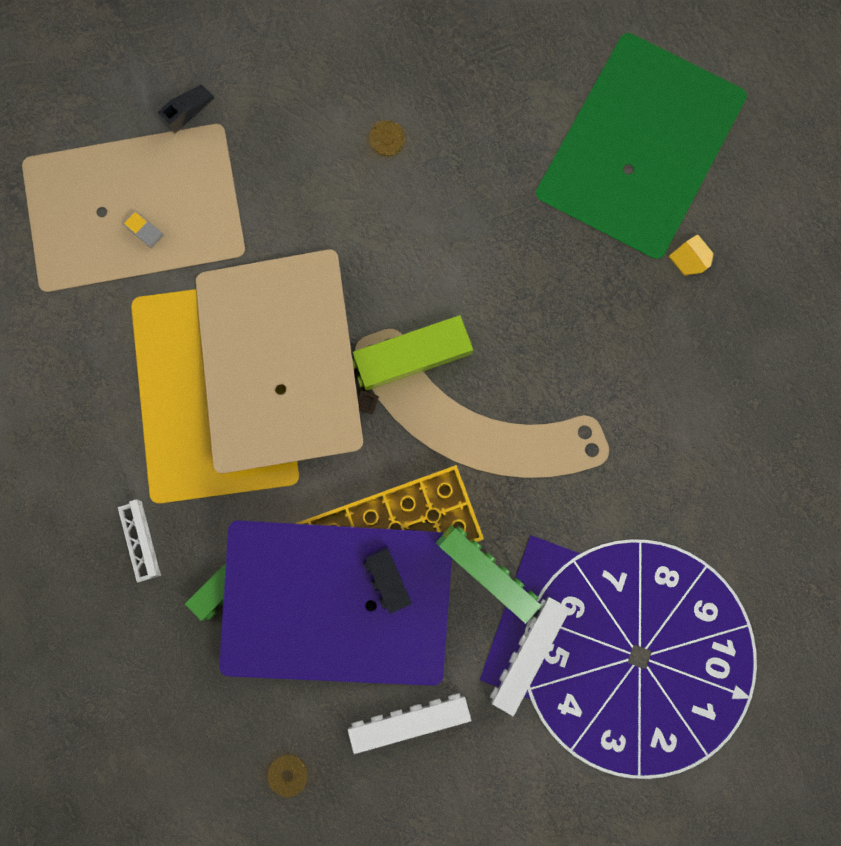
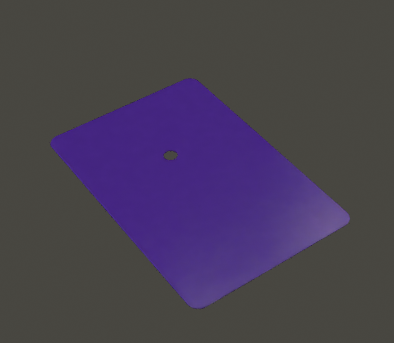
M239 520L232 522L228 528L219 666L221 673L230 677L438 685L443 680L452 558L436 542L445 532ZM385 546L388 547L412 603L389 614L388 609L383 610L379 600L382 595L379 590L375 591L371 582L374 579L372 572L367 573L363 563L366 561V554ZM368 600H374L377 603V608L374 611L366 610L365 604Z

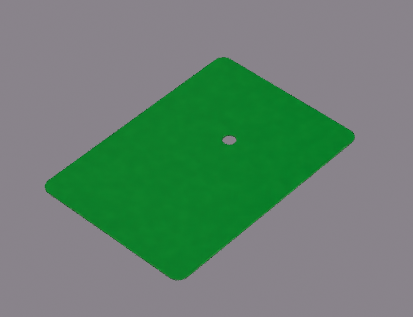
M632 33L623 34L536 190L537 198L653 259L662 258L747 98L746 91ZM631 165L634 168V172L632 174H625L623 167Z

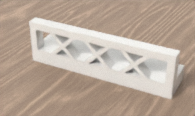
M136 499L129 501L130 504L118 507L136 581L142 582L161 576L143 504L142 501ZM131 508L132 521L126 519L124 510ZM133 525L136 526L137 540L130 536V530ZM138 544L142 549V559L137 557L134 552ZM145 563L148 575L141 577L139 569Z

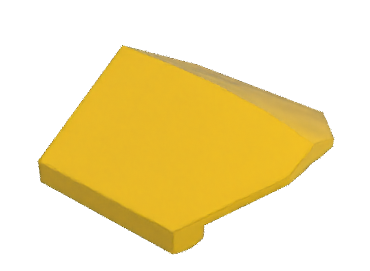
M696 235L669 255V258L684 276L702 273L711 266L714 253L700 236Z

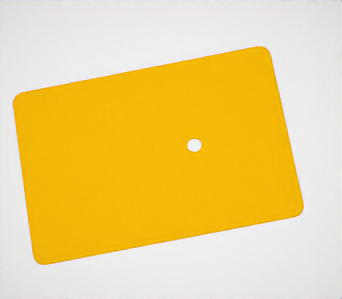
M197 289L135 298L131 308L151 500L160 504L291 486L297 483L299 479L297 461L229 473H219L215 470ZM283 384L278 385L275 388L276 394L283 395L286 392V386Z

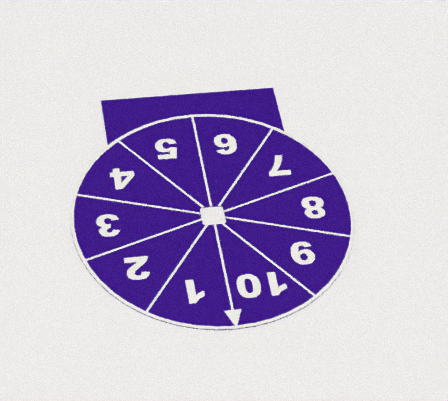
M530 535L516 578L525 585L522 589L527 593L529 590L538 597V603L542 599L546 600L547 597H550L570 608L524 695L525 698L531 699L541 721L551 735L572 755L586 764L603 772L627 778L651 779L678 774L697 766L715 754L731 738L743 720L752 699L757 670L756 647L750 621L743 605L729 584L716 570L700 558L676 546L662 542L634 539L602 544L580 554ZM505 606L480 681L496 687L500 686L502 682L499 680L505 669H509L511 665L509 660L513 652H518L521 647L518 643L522 635H527L529 632L528 624L532 617L525 624ZM537 610L533 616L537 617L540 610ZM633 645L651 651L646 669L628 663Z

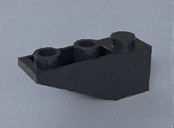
M201 84L170 100L157 113L162 122L176 134L214 99V96Z

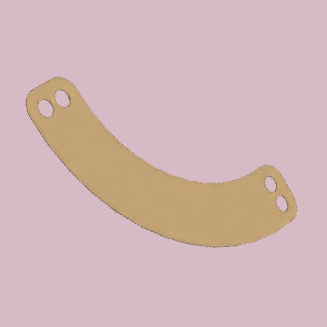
M385 329L370 334L359 340L355 351L402 334L395 329ZM424 372L372 389L375 395L379 396L378 400L391 416L412 436L441 455L476 470L522 478L554 477L573 474L600 466L609 455V446L598 421L590 416H579L562 422L538 425L514 424L490 419L455 402L444 394ZM581 426H588L592 431L591 437L588 439L580 438L578 429ZM594 443L598 446L599 453L597 456L589 457L585 453L587 444Z

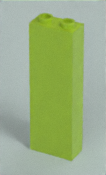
M461 315L354 351L352 362L354 370L358 368L360 374L357 376L360 387L364 386L365 391L472 355L473 347Z

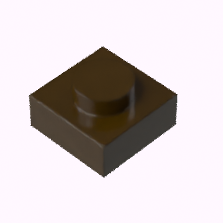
M361 390L358 396L359 411L373 415L379 396Z

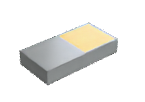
M134 211L122 223L151 249L164 236L161 231L137 211Z

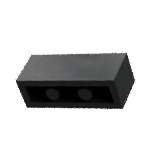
M385 546L366 554V561L363 563L367 573L372 572L374 579L371 582L375 591L379 590L382 595L379 600L383 610L388 609L389 614L411 605V600L388 547Z

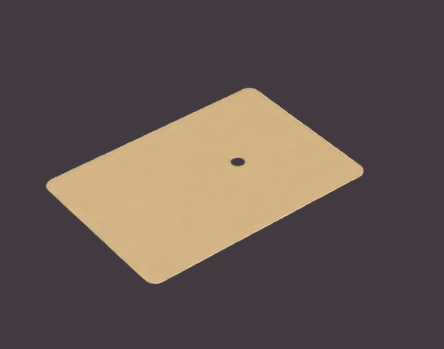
M220 124L179 130L176 134L171 131L27 157L22 163L38 284L40 289L45 292L238 258L245 252L226 134L223 126ZM100 207L107 209L105 217L97 216V210ZM134 211H137L164 235L152 249L122 224Z
M323 250L200 273L196 278V289L215 470L219 473H229L359 450L363 445V435L337 253L334 250ZM280 384L286 386V392L283 395H278L275 392V388Z

